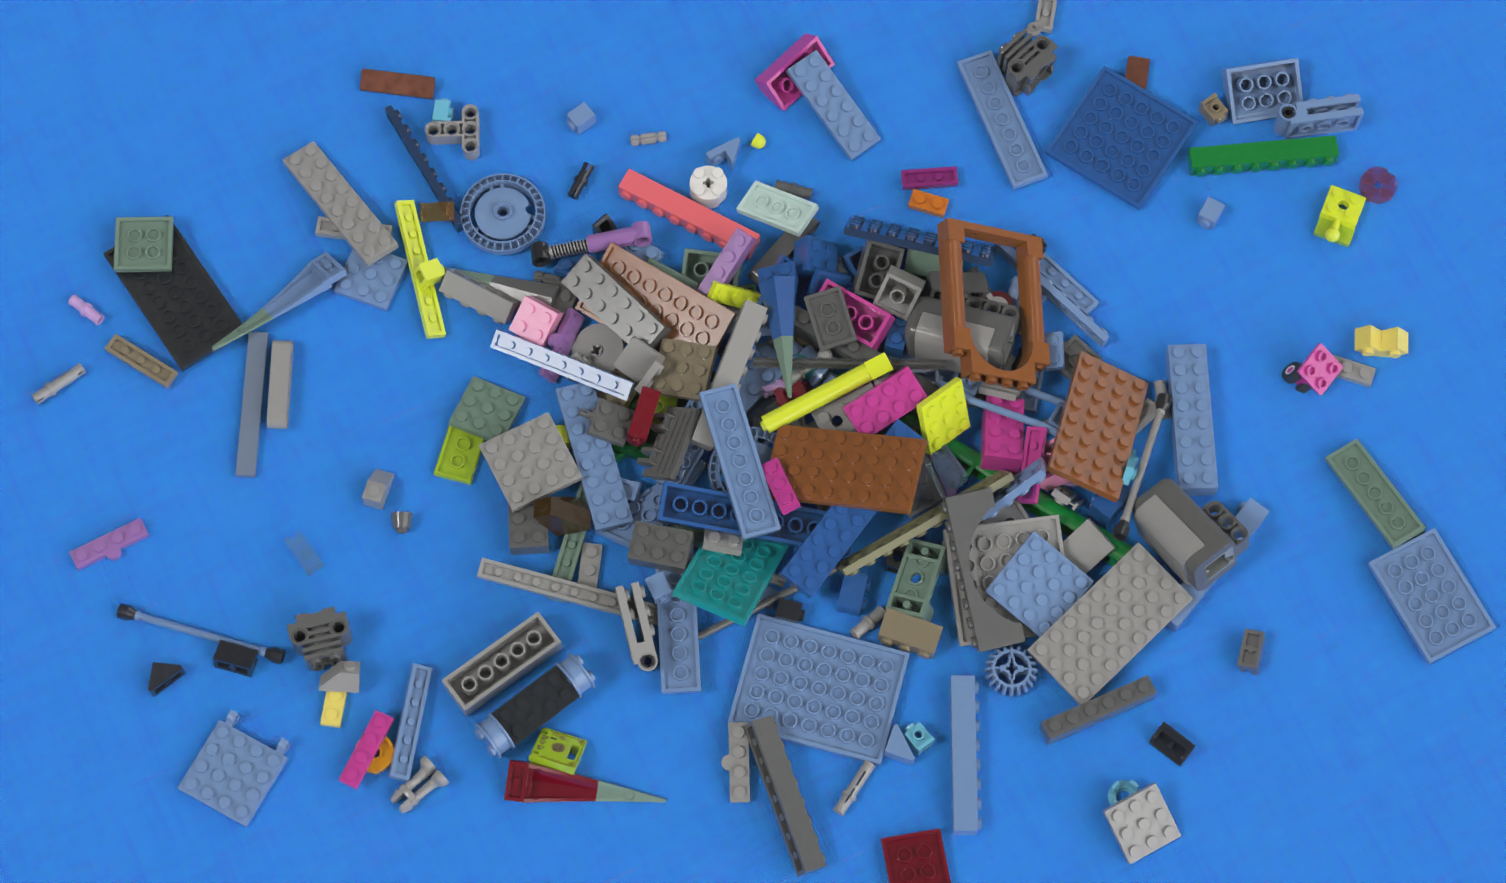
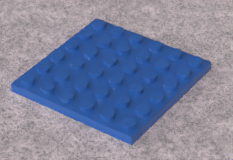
M1103 66L1045 150V154L1135 209L1140 210L1198 125V121L1108 67Z

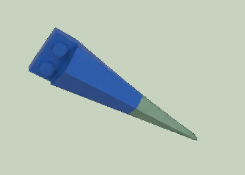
M794 261L757 269L759 289L764 307L768 308L766 311L787 396L790 399L792 397L793 335L798 285L796 263Z

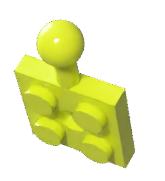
M1334 185L1330 186L1319 217L1333 221L1331 228L1325 232L1327 241L1336 242L1339 239L1340 232L1338 229L1340 224L1355 229L1366 197ZM1338 205H1344L1347 209H1341Z

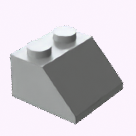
M891 265L874 299L873 305L907 321L926 281Z

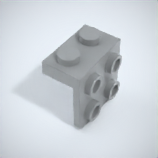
M632 337L614 362V367L637 382L634 390L641 393L642 387L650 388L654 382L652 380L655 374L658 376L665 367L662 365L665 356L639 338Z

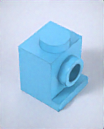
M435 99L432 121H452L454 108H451V101L449 99Z
M913 722L905 728L904 738L917 755H920L934 744L935 739L928 733L921 722L917 724ZM919 732L922 737L916 738L914 734Z

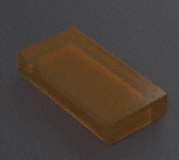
M454 202L420 203L421 222L454 221Z

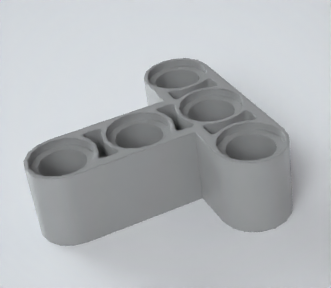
M473 104L464 106L462 109V121L429 122L425 126L427 141L433 145L462 144L464 157L470 161L476 160L480 155V117L478 108ZM469 114H474L473 117H467ZM471 130H472V131H475L473 134H468V133H467L468 131H471ZM434 131L438 132V133L435 134V135H431V134H430L431 132H434ZM451 131H455V132H456L455 134H452V135H451V134H448V133L451 132ZM470 147L475 148L473 151L467 150Z

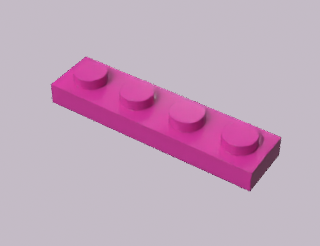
M1027 426L1021 471L1040 457L1044 459L1048 430L1046 427ZM1040 484L1032 485L1025 495H1019L1017 502L1020 504H1038Z
M375 710L338 779L339 782L355 790L358 789L394 722V718Z

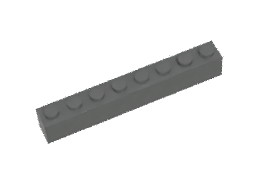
M772 715L753 720L745 725L744 729L797 877L816 872L826 866L825 856L819 847L818 837L811 825V818L806 811L804 798L798 789V782L793 775L791 762L785 753L784 743L780 739L777 724L773 720Z

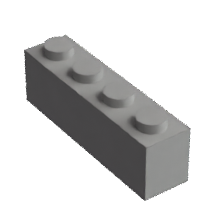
M454 268L446 271L439 291L444 293L443 295L446 298L456 299L460 301L462 306L472 307L476 309L478 314L488 315L493 318L494 322L499 324L511 321L519 303L518 300Z

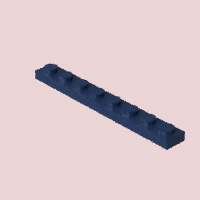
M392 105L385 107L387 118L457 233L462 231V221H465L464 218L461 220L462 214L456 212L454 209L456 205L453 199L446 196L445 186L442 182L439 183L436 178L438 176L434 168H429L427 164L429 161L424 153L421 154L418 150L420 146L415 138L412 139L409 135L411 131L408 125H403L401 122L402 116L398 109L394 110Z

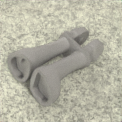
M425 755L420 759V770L409 781L400 785L399 789H396L390 798V801L395 804L406 795L408 799L398 809L401 813L412 810L413 806L418 805V802L435 788L445 787L449 784L445 776L436 769ZM432 775L430 780H428L420 789H418L415 793L412 792V790L417 785H419L423 780Z

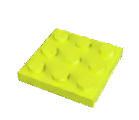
M955 377L916 405L922 438L929 442L925 453L929 455L934 454L971 427L962 379Z

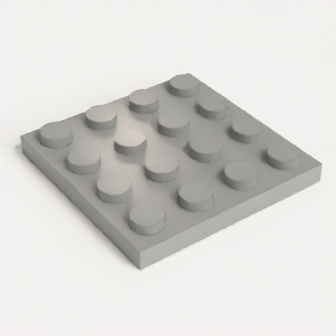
M549 412L479 445L513 513L534 503V500L543 499L583 480Z

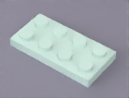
M756 180L736 208L739 214L798 237L801 236L819 209L816 203Z

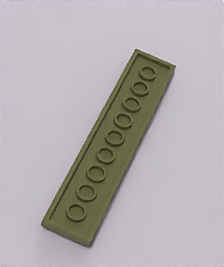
M1001 469L960 493L991 487L994 495V491L999 488L1002 490L1011 485L1010 482L1015 480L1011 472ZM941 504L839 561L835 566L838 572L845 576H853L864 565L868 567L874 564L880 556L886 557L893 553L894 548L906 546L910 543V539L915 536L919 538L927 533L926 530L929 528L941 526L944 523L943 520L947 519L946 514L942 513Z

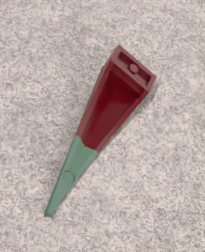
M513 759L509 761L504 800L523 803L576 801L666 802L665 798L575 773L572 775L534 762Z

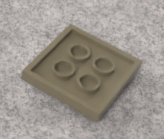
M662 338L659 353L665 356L662 363L665 367L658 376L656 374L653 376L652 380L654 382L650 388L661 391L660 396L700 402L699 392L707 391L718 351L717 346Z

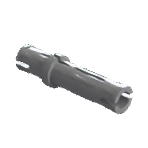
M78 363L55 380L45 383L44 387L31 394V396L38 405L50 396H55L56 392L85 374L86 371Z
M867 760L863 762V765L847 789L842 791L840 800L833 808L837 814L844 816L851 803L856 801V795L875 768L874 764Z

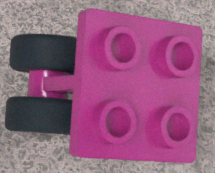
M1318 343L1302 365L1299 362L1288 364L1282 371L1281 376L1286 383L1297 384L1295 390L1298 392L1306 393L1312 388L1318 395H1322L1343 369V366L1323 344Z

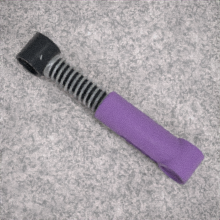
M638 221L631 227L587 235L586 240L582 238L581 241L579 239V241L575 240L576 242L569 241V243H559L556 246L554 244L548 245L544 241H537L531 244L530 251L533 266L545 267L550 264L551 259L565 257V255L571 256L572 254L575 255V253L578 254V252L580 254L582 252L585 253V251L590 254L606 251L611 242L621 248L632 245L646 247L652 243L650 224L646 221Z

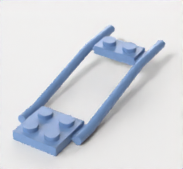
M962 378L967 403L1034 427H1046L1048 433L1056 436L1065 400L1030 387L1028 390L1021 391L1022 393L1057 405L1049 420L1045 423L974 398L982 381L971 382L969 379ZM938 379L936 386L941 388L947 382Z

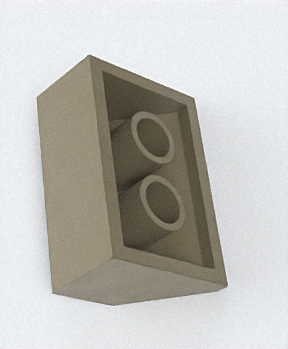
M887 607L877 640H880V643L886 646H897L899 650L910 653L911 651L917 653L920 658L933 659L943 627Z

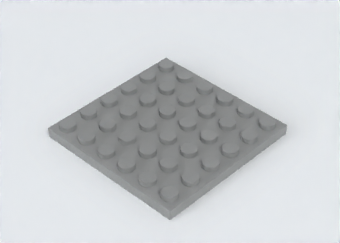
M1059 514L978 525L974 532L969 551V568L974 586L990 608L1012 622L1018 620L984 591L1032 531H1035L1065 556ZM945 529L943 530V536L946 546L959 647L972 645L971 637H973L972 629L968 628L966 618L969 617L968 611L964 610L962 604L964 593L960 591L958 586L960 575L959 571H955L953 563L956 557L955 553L951 552L949 541H952L950 533H947ZM1022 624L1025 638L1036 636Z

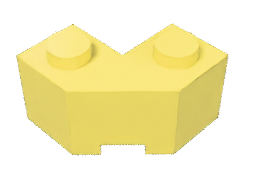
M1372 325L1356 328L1355 350L1363 356L1399 358L1401 355L1408 354V332L1399 327L1382 331Z

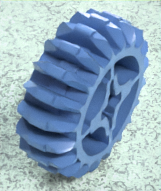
M1010 645L1008 650L1006 646L1001 647V651L996 648L995 654H990V660H986L985 664L988 667L984 669V672L988 673V675H986L985 679L992 680L989 686L993 687L996 685L994 691L1002 690V696H1005L1006 692H1009L1010 698L1013 697L1014 692L1017 696L1021 695V691L1027 693V687L1032 688V682L1037 679L1035 674L1038 673V669L1034 668L1037 663L1036 661H1031L1033 659L1032 655L1026 656L1027 649L1023 652L1020 651V645L1017 646L1016 650L1013 649V645ZM1008 658L1007 664L995 667L1000 660ZM1015 658L1020 660L1024 666L1018 665L1015 662ZM1010 664H1011L1012 671H1014V673H1013V675H1012V678H1011L1010 670H1008L1009 667H1010ZM997 674H999V676L1005 677L1007 683L1000 680ZM1027 675L1022 682L1014 684L1016 677Z

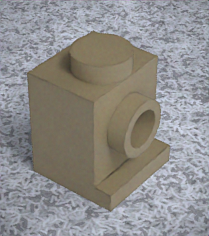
M1216 93L1203 100L1198 109L1211 126L1223 123L1227 119L1228 109L1218 99Z

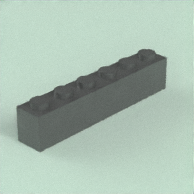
M1147 675L1044 720L1039 728L1047 745H1050L1154 699L1157 692Z

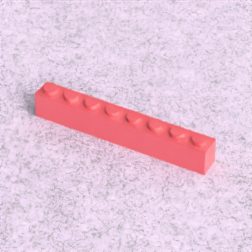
M628 169L618 186L619 195L623 199L635 202L640 208L651 210L658 217L663 216L669 219L674 225L685 227L692 234H699L704 240L712 241L722 249L736 228L742 229L757 239L746 256L748 260H750L760 243V234L631 169Z

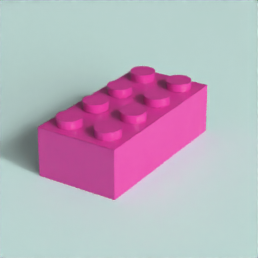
M826 279L819 292L838 287L839 285ZM841 287L857 340L877 351L896 318Z
M904 366L842 406L841 409L856 432L875 434L916 408V405L928 396L910 368Z
M986 395V402L1024 415V399L1016 398V401H1010ZM982 408L980 469L994 471L1003 469L1011 473L1019 472L1023 461L1024 423Z

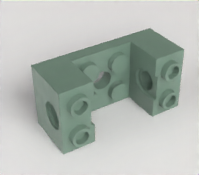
M910 539L885 609L888 607L931 622L934 610L930 600L939 574L946 576L948 572L946 546ZM915 575L921 576V580L918 583L912 582V578Z

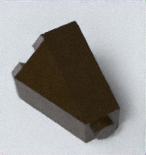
M574 496L547 497L534 500L533 518L554 535L561 536L591 529L590 510Z

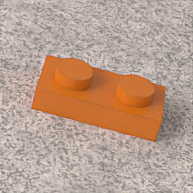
M913 189L908 208L944 218L949 199Z

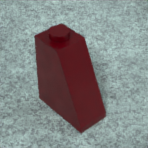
M645 386L642 387L626 439L631 445L637 447L645 446L661 391Z

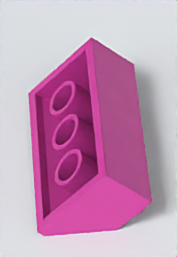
M805 33L755 79L762 93L782 111H785L802 95L786 73L787 69L815 50L818 51L829 68L835 64L816 35Z

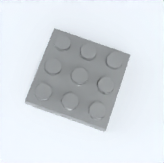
M1154 782L1102 810L1128 864L1136 862L1181 836L1162 794Z

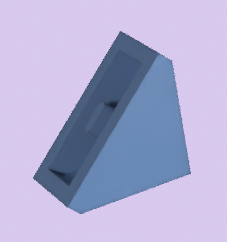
M898 724L893 726L884 756L912 765L914 764L915 757Z

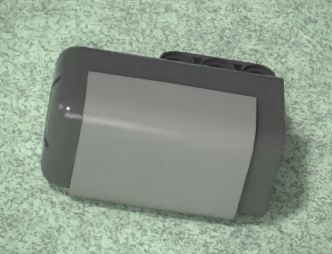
M927 296L919 297L910 313L904 330L905 351L907 355L915 358V360L917 359V361L918 359H929V361L930 359H934V361L935 359H939V361L940 359L941 361L946 359V370L961 373L960 357H953L952 354L944 353L941 300ZM969 297L965 301L966 327L970 328L972 341L984 360L998 369L1005 370L1015 343V333L1019 325V310L1013 305L979 297Z
M1170 478L1160 480L1135 500L1132 512L1138 535L1187 585L1191 584L1197 591L1204 590L1231 570L1237 563L1238 555L1250 545L1248 530L1219 501H1211L1200 508Z

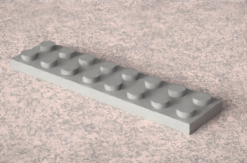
M314 141L283 159V164L367 267L399 248L396 240Z

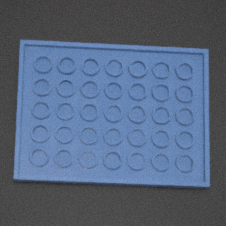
M758 613L727 725L728 723L736 722L749 723L753 720L772 715L773 720L777 724L781 740L860 761L867 760L872 764L881 766L910 653Z

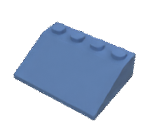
M1287 58L1221 69L1223 88L1232 124L1276 118L1282 105L1292 104L1295 106L1296 102H1303L1298 58Z

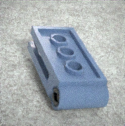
M1349 93L1340 97L1328 96L1325 99L1318 100L1312 98L1307 101L1296 102L1295 106L1284 104L1280 107L1273 130L1278 136H1284L1285 140L1357 130L1364 115L1363 108H1358L1361 101L1360 95Z

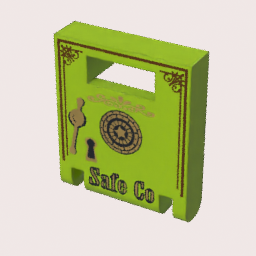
M542 728L531 751L529 760L574 775L586 748L587 740L548 728ZM570 751L576 755L574 760L567 758Z

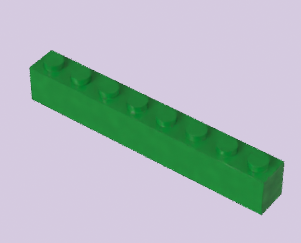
M1336 135L1189 148L1187 153L1190 176L1195 175L1197 177H1202L1206 174L1222 175L1228 172L1234 174L1243 171L1258 172L1263 169L1273 171L1286 167L1288 169H1294L1298 166L1314 167L1321 164L1330 166L1336 163L1339 157Z

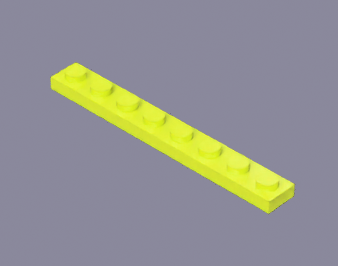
M414 200L396 201L394 206L426 339L444 338L446 331L435 286L431 285L421 289L413 275V271L418 264L428 261Z

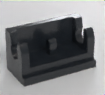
M220 640L213 656L214 667L252 678L258 661V650Z
M1165 722L1161 724L1148 742L1179 767L1195 748L1193 743Z

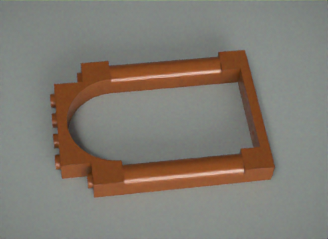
M946 218L937 224L944 353L952 354L953 357H960L961 378L969 379L971 382L982 381L987 385L998 384L1003 388L1014 387L1020 391L1028 390L1030 386L1036 384L1035 372H1040L1050 365L1049 343H1045L1040 275V260L1043 259L1042 238ZM965 237L1016 248L1022 356L1019 365L1013 371L998 369L984 360L972 341L970 328L966 327L961 244L965 242Z

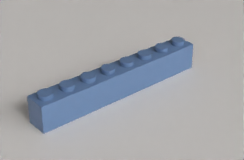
M1250 498L1248 502L1243 501L1237 509L1239 513L1235 518L1248 530L1250 539L1270 511ZM1181 579L1182 588L1193 600L1166 626L1176 632L1215 582L1204 590L1197 591L1191 584L1187 585Z
M951 675L953 835H977L978 829L982 827L981 817H978V810H981V798H977V790L981 789V779L977 778V771H980V759L976 758V751H980V740L976 739V732H979V720H976V713H979V701H975V694H978L979 685L978 682H975V676Z

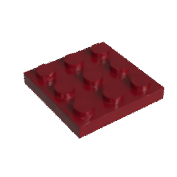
M940 828L881 838L889 883H951Z

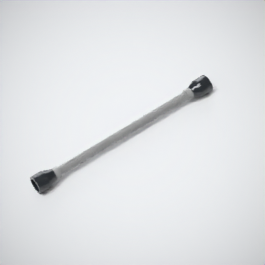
M1159 393L1155 402V418L1123 515L1113 529L1112 537L1118 541H1126L1128 538L1130 515L1161 420L1171 406L1172 396L1167 393Z

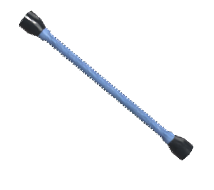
M121 603L117 610L116 616L119 619L126 621L142 620L219 643L220 640L252 648L258 650L260 656L279 665L283 663L286 650L255 646L155 616H148V614H144L131 605Z

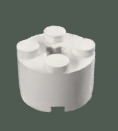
M702 166L696 168L690 178V197L693 201L709 209L716 208L727 196L726 176L719 167Z

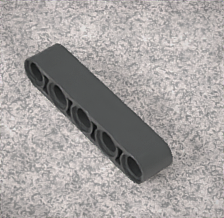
M813 217L800 237L784 232L752 268L748 278L758 285L757 269L775 265L779 255L784 254L791 259L794 256V242L806 235L811 236L818 228L820 221Z

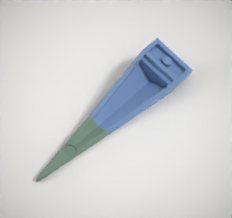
M327 252L313 259L263 308L213 345V351L331 288L332 283L347 275L345 268Z

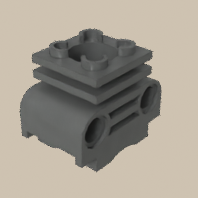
M1026 28L1021 32L1015 33L1008 44L1004 43L1000 47L997 58L999 69L1002 68V73L1006 74L1005 82L1009 91L1015 97L1021 92L1029 96L1041 81L1048 79L1054 72L1053 64L1057 59L1053 52L1058 46L1047 36L1043 35L1036 37L1032 41L1033 35L1031 33L1027 35L1028 30Z
M334 606L324 608L317 613L295 615L297 623L287 625L293 647L298 655L304 656L309 670L320 671L326 666H335L340 661H348L344 647L351 643L352 632L345 611L336 613Z

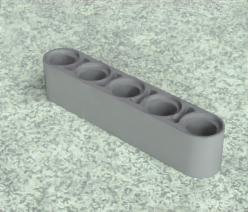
M273 340L267 409L268 429L288 428L293 362L292 340Z

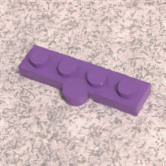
M574 308L567 309L557 333H551L547 339L548 345L552 348L551 350L566 356L569 355L585 319ZM542 367L538 373L550 383H556L559 374Z
M138 518L69 553L79 571L106 557L111 561L118 560L122 555L121 548L129 547L149 537V534L141 518Z

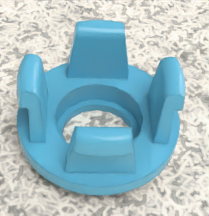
M1133 780L1116 781L1108 791L1110 806L1118 802L1116 797L1120 791H1126L1131 795L1139 790V785Z

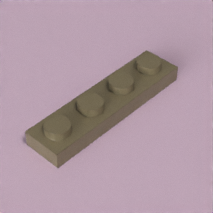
M117 334L113 336L104 348L109 354L166 389L170 387L179 375L176 370Z

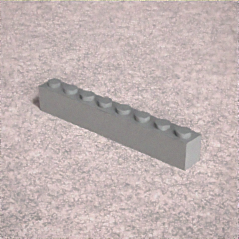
M745 300L709 390L735 383L738 390H740V378H744L748 367L745 365L747 360H751L755 349H752L754 342L758 343L762 332L759 329L767 321L768 315L766 311L768 308L750 300ZM702 408L690 443L711 451L714 445Z

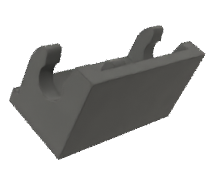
M1245 629L1237 663L1241 672L1249 670L1252 675L1258 676L1266 640L1265 632Z

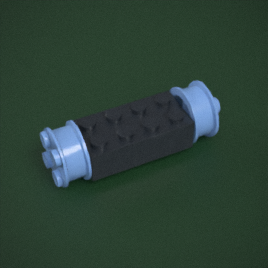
M569 652L565 660L559 664L554 663V667L495 711L489 712L487 714L488 717L481 723H474L476 728L473 731L480 741L484 740L488 745L485 748L492 757L496 755L501 759L502 753L510 747L514 749L516 744L577 698H582L581 694L590 687L595 688L593 681L596 678L590 670L586 671L582 666L584 662L578 654L574 656Z

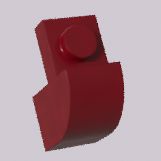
M799 380L792 386L791 399L787 396L786 388L778 387L773 392L776 396V402L779 406H782L813 390L809 382Z

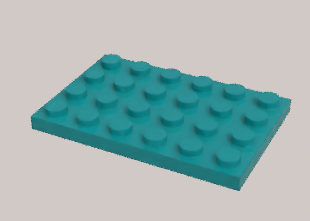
M746 539L743 540L741 556L703 550L702 542L675 587L672 596L745 627L787 553L789 546Z

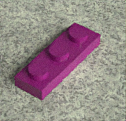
M957 166L901 170L902 190L958 186Z

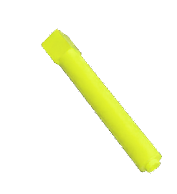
M884 352L761 416L762 421L759 423L764 432L768 431L770 434L778 430L779 427L788 425L892 371L893 367Z

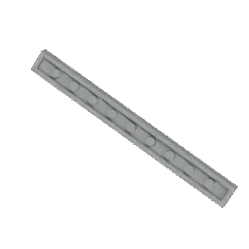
M481 559L477 578L621 616L616 593L490 559ZM630 597V601H627L629 609L633 608L635 620L638 621L634 601ZM643 601L644 605L648 604L651 615L647 617L649 624L653 623V625L658 626L657 604Z

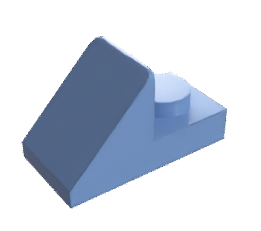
M739 137L706 152L707 164L709 166L713 164L718 165L726 159L733 170L740 149Z

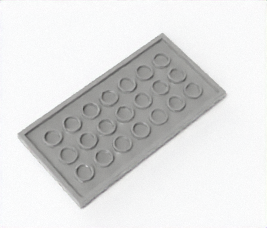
M1138 542L1042 634L1027 651L1081 705L1088 702L1193 598Z

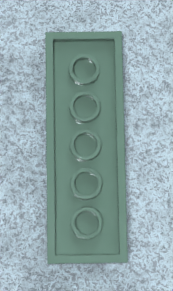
M1358 439L1353 440L1325 457L1326 463L1392 550L1425 531L1426 527Z

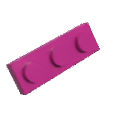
M776 457L762 464L765 478L782 514L786 515L801 507L779 459Z

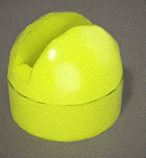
M757 133L751 146L756 149L763 148L766 144L765 137Z

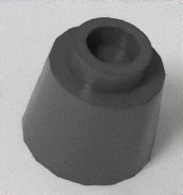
M401 511L391 513L392 525L396 533H408V530L411 529L412 512Z

